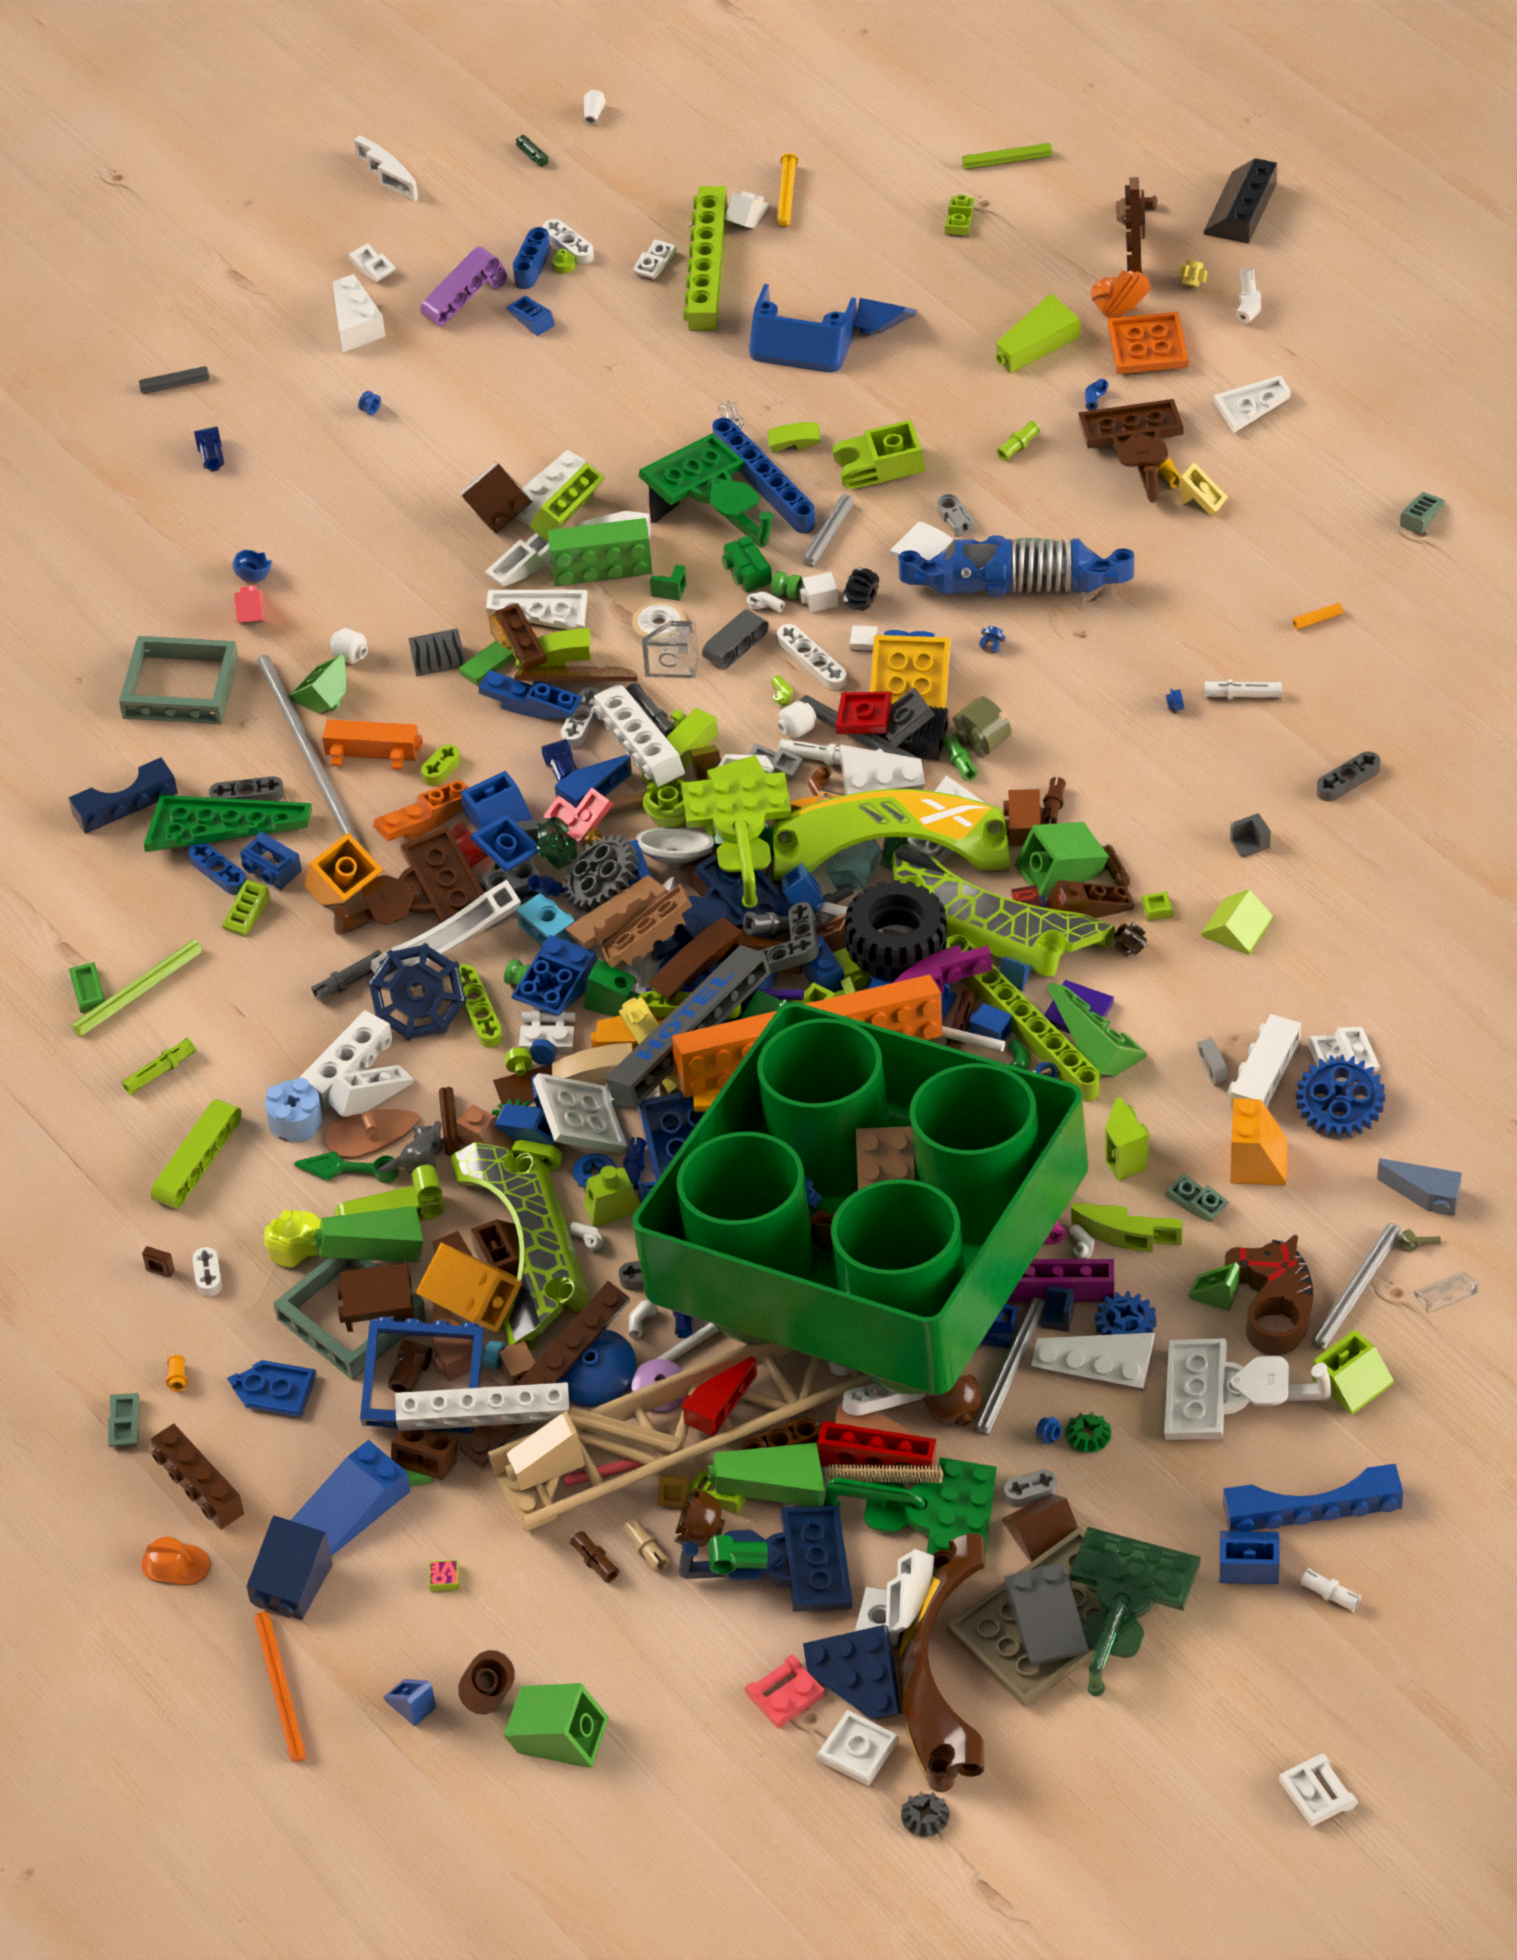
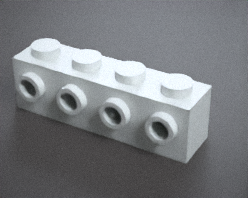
M1270 1014L1266 1023H1261L1257 1035L1258 1040L1256 1043H1251L1248 1050V1059L1246 1062H1242L1239 1067L1237 1081H1232L1228 1090V1097L1231 1098L1230 1109L1233 1110V1099L1262 1100L1267 1108L1300 1042L1301 1023Z

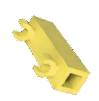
M642 997L638 1000L636 998L628 1000L622 1005L623 1009L619 1011L638 1045L659 1025ZM673 1070L662 1081L669 1095L681 1092L675 1081Z

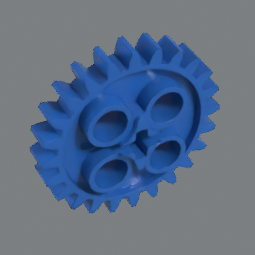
M1341 1054L1339 1061H1335L1334 1057L1330 1055L1329 1063H1325L1320 1058L1318 1068L1310 1064V1073H1302L1303 1081H1298L1299 1090L1296 1091L1297 1109L1301 1110V1119L1307 1118L1308 1127L1316 1124V1133L1325 1129L1326 1137H1329L1332 1132H1336L1337 1139H1340L1342 1132H1346L1347 1136L1352 1138V1131L1356 1130L1358 1134L1362 1135V1126L1371 1129V1120L1379 1121V1113L1384 1111V1104H1382L1385 1102V1094H1383L1384 1084H1379L1381 1076L1374 1075L1373 1066L1365 1069L1364 1060L1359 1064H1355V1056H1352L1348 1062L1345 1061L1343 1054ZM1339 1077H1343V1078H1346L1347 1080H1346V1081H1343V1082H1340V1081H1337V1080H1335V1079H1337V1078H1339ZM1325 1094L1327 1096L1324 1098H1317L1315 1095ZM1357 1095H1363L1366 1098L1359 1100L1354 1097ZM1344 1112L1345 1115L1336 1116L1334 1113Z

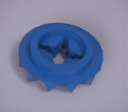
M592 1153L585 1155L574 1165V1180L577 1181L579 1187H586L587 1179L593 1176L592 1167L600 1174L601 1169L605 1166H613L617 1169L613 1159L604 1154Z

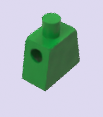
M598 959L587 980L584 1009L612 1017L621 1016L619 1011L623 1009L622 1005L632 998L637 999L640 995L635 992L637 979L616 967L611 968L608 963Z

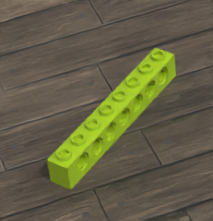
M698 186V196L693 197V208L696 211H692V225H695V227H691V241H694V243H689V256L692 258H688V273L691 274L686 276V286L689 290H685V305L688 306H684L683 310L684 321H688L689 330H717L726 229L725 216L728 205L726 186Z

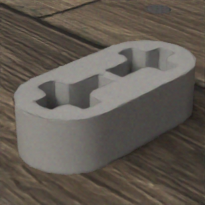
M1209 1038L1199 1041L1197 1044L1198 1052L1211 1082L1215 1085L1228 1081L1225 1062L1214 1040Z
M1043 1469L1008 1480L1004 1486L1006 1503L1012 1507H1023L1048 1495L1056 1494L1057 1476L1052 1471ZM1044 1481L1046 1484H1049V1486L1044 1487V1485L1040 1484V1482ZM1013 1490H1018V1492L1022 1493V1495L1017 1496V1494L1013 1492Z

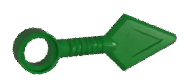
M336 1151L294 1162L295 1167L327 1181L342 1172L375 1174L376 1179L382 1183H390L399 1175L398 1168L388 1173H380L378 1171L380 1167L395 1159L388 1155L378 1157L374 1163H358L344 1161Z

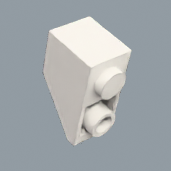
M743 190L741 195L733 193L725 220L754 229L769 210L771 204L763 202L764 197Z

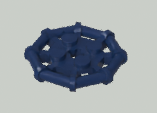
M428 943L386 952L387 956L372 979L367 982L371 992L375 1016L388 1022L391 1029L404 1036L405 1040L411 1041L412 1038L446 1033L448 1026L462 1005L467 1002V997L464 996L458 962H453L429 947ZM420 956V962L412 966H403L401 960ZM427 958L441 966L443 969L440 972H437L431 967L427 966ZM394 965L398 970L391 982L384 981V978ZM450 977L453 993L445 992L442 978ZM418 985H421L424 995L422 997H412L410 988L412 986L416 988ZM381 990H389L392 1004L384 1006ZM443 1000L451 1002L443 1016L440 1017L436 1011ZM397 1010L408 1017L407 1026L390 1014ZM431 1016L434 1022L414 1027L415 1019H424Z

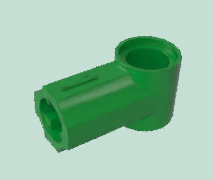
M717 1535L709 1540L710 1570L716 1574H728L733 1572L735 1568H767L768 1548L766 1542H735L728 1535Z

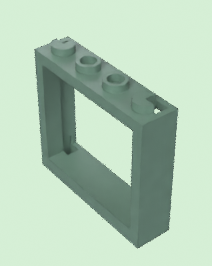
M137 636L119 700L123 719L222 724L239 660L236 641ZM145 657L223 661L213 699L135 695Z
M328 1258L273 1303L279 1322L351 1380H354L365 1370L368 1339L351 1352L298 1310V1308L349 1266L358 1270L381 1265L373 1264L370 1260ZM414 1293V1317L424 1322L426 1320L424 1301L419 1295ZM401 1316L393 1318L396 1322H403ZM379 1333L376 1361L407 1335Z

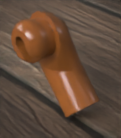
M820 766L809 779L808 786L814 797L827 794L824 787L829 781L831 771L826 766Z

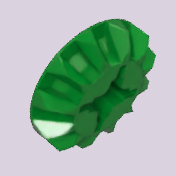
M1080 1412L1078 1417L1070 1418L1069 1424L1065 1429V1436L1069 1445L1075 1450L1093 1453L1102 1450L1108 1445L1111 1439L1110 1423L1105 1421L1103 1415L1098 1417L1093 1412L1089 1415H1083ZM1084 1426L1093 1430V1438L1087 1432H1084Z

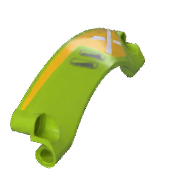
M916 789L864 791L814 803L791 812L790 818L775 819L772 824L774 881H781L782 876L800 863H803L808 871L812 873L826 859L849 846L886 837L918 838L940 844L960 854L979 871L1010 870V851L1003 811L998 807L953 794ZM993 821H997V822H998V823L993 824V825H992V824H989L990 822H993ZM783 831L789 832L788 834L784 835L780 834Z

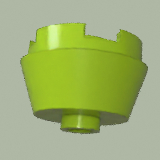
M676 778L677 781H669L659 787L652 782L647 787V793L643 798L644 809L652 821L661 828L680 827L686 822L681 783L685 781Z

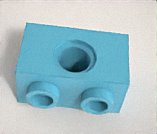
M541 893L516 909L519 928L541 946H543L549 935L568 942L574 940L565 929L575 922L574 918L569 913L565 914L552 899L548 900Z

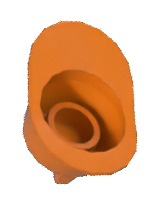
M168 1536L161 1537L152 1544L147 1545L141 1568L144 1575L150 1580L191 1585L206 1577L210 1570V1559L207 1553L200 1547L181 1543L176 1538Z

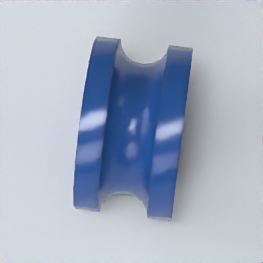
M365 391L359 399L358 408L369 415H373L381 405V397L371 391Z

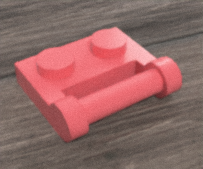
M793 1654L784 1660L785 1663L757 1683L751 1682L744 1688L748 1697L777 1728H780L825 1696L824 1689L803 1668L798 1658ZM790 1673L795 1676L794 1679L768 1697L762 1694Z

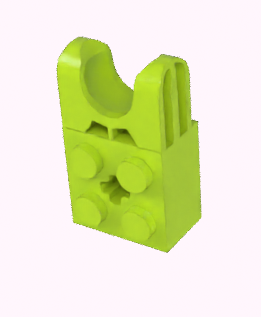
M912 420L864 431L865 435L839 441L832 449L834 460L840 466H844L840 477L843 486L847 489H856L926 472L922 448Z

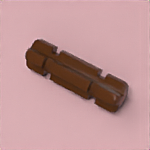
M1109 844L1102 846L1109 856L1105 865L1112 878L1115 879L1116 885L1128 887L1131 883V878L1125 871L1126 869L1120 858L1115 854L1116 851L1113 846Z

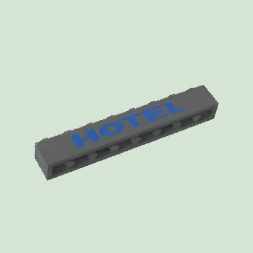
M740 945L605 1077L611 1097L637 1107L674 1070L672 1036L721 1024L771 974L765 953Z

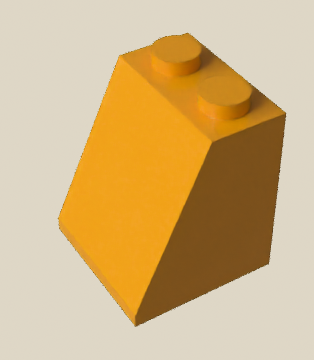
M348 832L309 863L304 887L321 905L344 903L381 874L383 869Z
M1233 1099L1230 1183L1286 1185L1287 1137L1262 1100Z

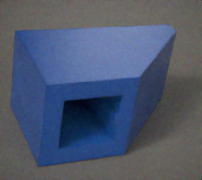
M505 1104L502 1107L494 1125L498 1130L515 1141L527 1140L551 1146L554 1144L555 1141L543 1109Z

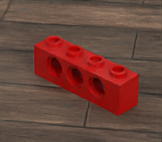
M823 1421L817 1450L820 1466L826 1467L829 1464L832 1467V1464H834L835 1468L837 1464L839 1468V1464H841V1468H843L844 1464L846 1468L848 1464V1468H850L851 1464L853 1468L855 1464V1468H857V1465H859V1468L861 1465L862 1468H864V1465H866V1468H868V1465L870 1468L873 1465V1469H875L876 1465L878 1469L880 1465V1469H882L883 1465L885 1469L887 1465V1469H889V1465H891L892 1469L894 1465L896 1469V1465H898V1469H900L901 1465L903 1469L905 1465V1469H907L908 1465L910 1469L912 1465V1469H914V1465H916L917 1469L919 1465L921 1469V1465H923V1469H925L926 1465L928 1469L930 1465V1469H932V1466L935 1464L937 1439Z

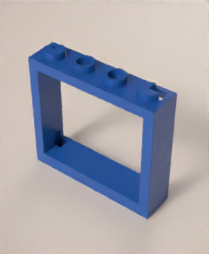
M378 1317L377 1320H370L360 1412L362 1426L398 1429L396 1410L371 1409L379 1333L473 1340L469 1388H480L485 1339L483 1327L470 1322L462 1323V1326L451 1325L450 1322L441 1320L434 1321V1324L422 1323L419 1319H406L405 1322H396L390 1317ZM476 1426L427 1430L473 1434Z

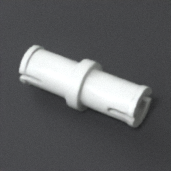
M1310 1568L1304 1573L1300 1582L1301 1586H1305L1322 1595L1323 1600L1327 1602L1331 1600L1349 1609L1351 1612L1355 1611L1361 1600L1360 1594H1356L1339 1585L1338 1580L1334 1578L1329 1580Z

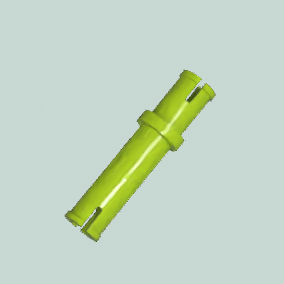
M185 1038L171 1049L162 1051L158 1058L121 1081L124 1090L131 1096L170 1068L175 1069L178 1067L179 1062L196 1052L193 1042L189 1038Z

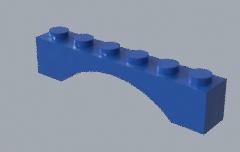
M1396 1463L1368 1467L1346 1485L1317 1495H1282L1264 1490L1253 1484L1223 1488V1507L1229 1531L1276 1529L1280 1526L1304 1525L1313 1521H1332L1341 1517L1364 1516L1368 1513L1382 1511L1392 1512L1396 1509H1402L1403 1489Z

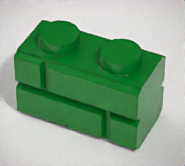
M745 536L738 539L737 542L734 540L723 546L724 555L721 556L723 566L726 570L730 569L732 571V577L737 586L741 585L744 591L748 593L758 589V587L762 588L771 584V567L751 537Z

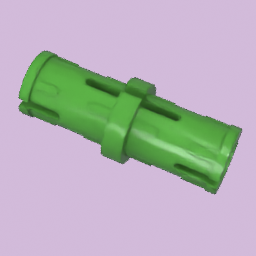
M952 734L951 736L954 742L950 735L946 736L942 743L950 755V762L953 766L957 767L964 781H969L966 774H968L970 780H973L977 776L978 771L970 760V753L967 749L963 748L957 735Z

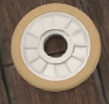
M666 601L647 603L640 607L632 617L634 632L640 638L650 642L672 640L679 636L686 626L684 611L676 604ZM656 619L665 620V622L662 624L653 623V621Z

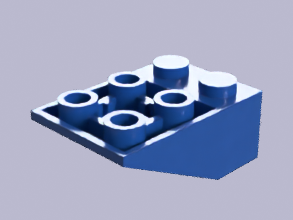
M549 935L512 994V999L559 1016L586 992L588 977L598 960L596 952Z

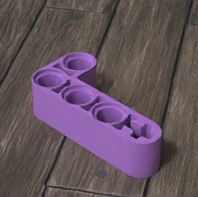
M479 246L473 249L422 302L420 307L421 314L438 326H442L485 283L493 289L502 287L506 282L507 273L500 260L483 247Z

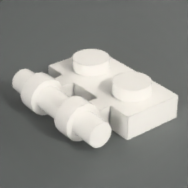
M533 1009L532 1012H522V1022H532V1026H521L519 1047L529 1050L533 1041L545 1039L556 1046L557 1053L573 1054L575 1029L574 1026H565V1023H576V1012L564 1011L559 1016L542 1012L540 1009ZM552 1022L556 1023V1026H541V1023Z

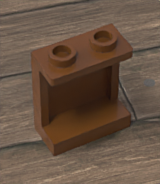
M407 1262L341 1272V1283L337 1284V1294L339 1301L342 1300L343 1306H338L340 1323L346 1324L348 1332H354L353 1322L374 1320L378 1317L401 1316L403 1322L406 1319H415L412 1279Z

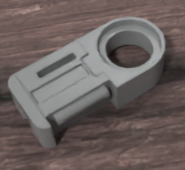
M953 494L941 495L937 500V512L943 521H947L954 530V536L959 537L973 532L974 519L959 498ZM947 503L954 505L952 508H944L942 506Z

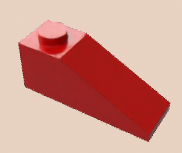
M752 1356L700 1384L691 1395H687L681 1406L684 1424L714 1437L757 1377L756 1358Z

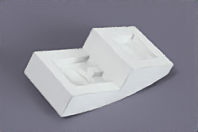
M368 243L349 254V260L364 275L376 282L396 272V268L382 253L378 255Z

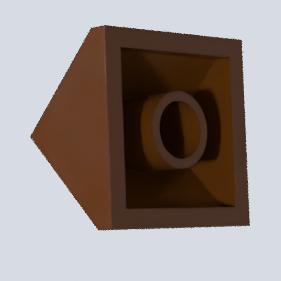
M1055 1494L1048 1495L1002 1518L1003 1524L1030 1562L1037 1559L1079 1528L1067 1498Z

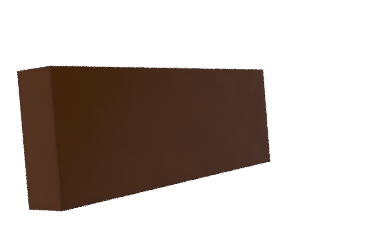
M516 603L496 610L495 617L523 670L547 663V656L520 605Z

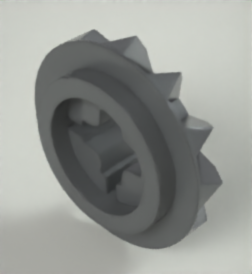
M920 1791L917 1796H909L908 1801L902 1804V1823L914 1835L922 1837L933 1836L940 1833L948 1824L949 1808L944 1798L940 1799L934 1792L932 1794H924ZM927 1806H930V1814H927L921 1822L919 1811H924Z

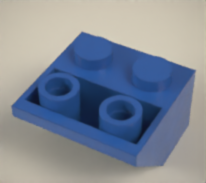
M506 770L461 791L463 812L477 830L482 829L505 814L514 822L533 820L518 785Z
M1220 1531L1219 1583L1279 1584V1532Z

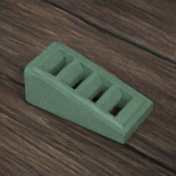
M1422 492L1401 513L1400 526L1423 534L1444 506L1445 500Z

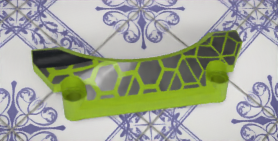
M901 845L893 853L892 867L894 880H900V883L914 882L917 887L922 885L929 890V894L933 892L944 905L947 915V937L959 934L966 937L976 948L988 945L992 955L1000 958L1010 957L1031 965V970L1040 975L1055 976L1060 956L1065 953V950L1073 952L1092 944L1107 948L1113 940L1115 926L1086 914L1043 908L991 893L956 876L946 869L934 856L906 845Z
M474 1142L464 1149L455 1152L451 1157V1163L459 1185L476 1186L492 1191L505 1203L513 1217L520 1248L517 1279L522 1282V1285L503 1321V1327L509 1345H516L525 1341L531 1352L535 1347L534 1338L540 1335L564 1310V1306L575 1312H581L590 1302L591 1295L548 1166L529 1153H522L514 1158L513 1152L507 1148Z

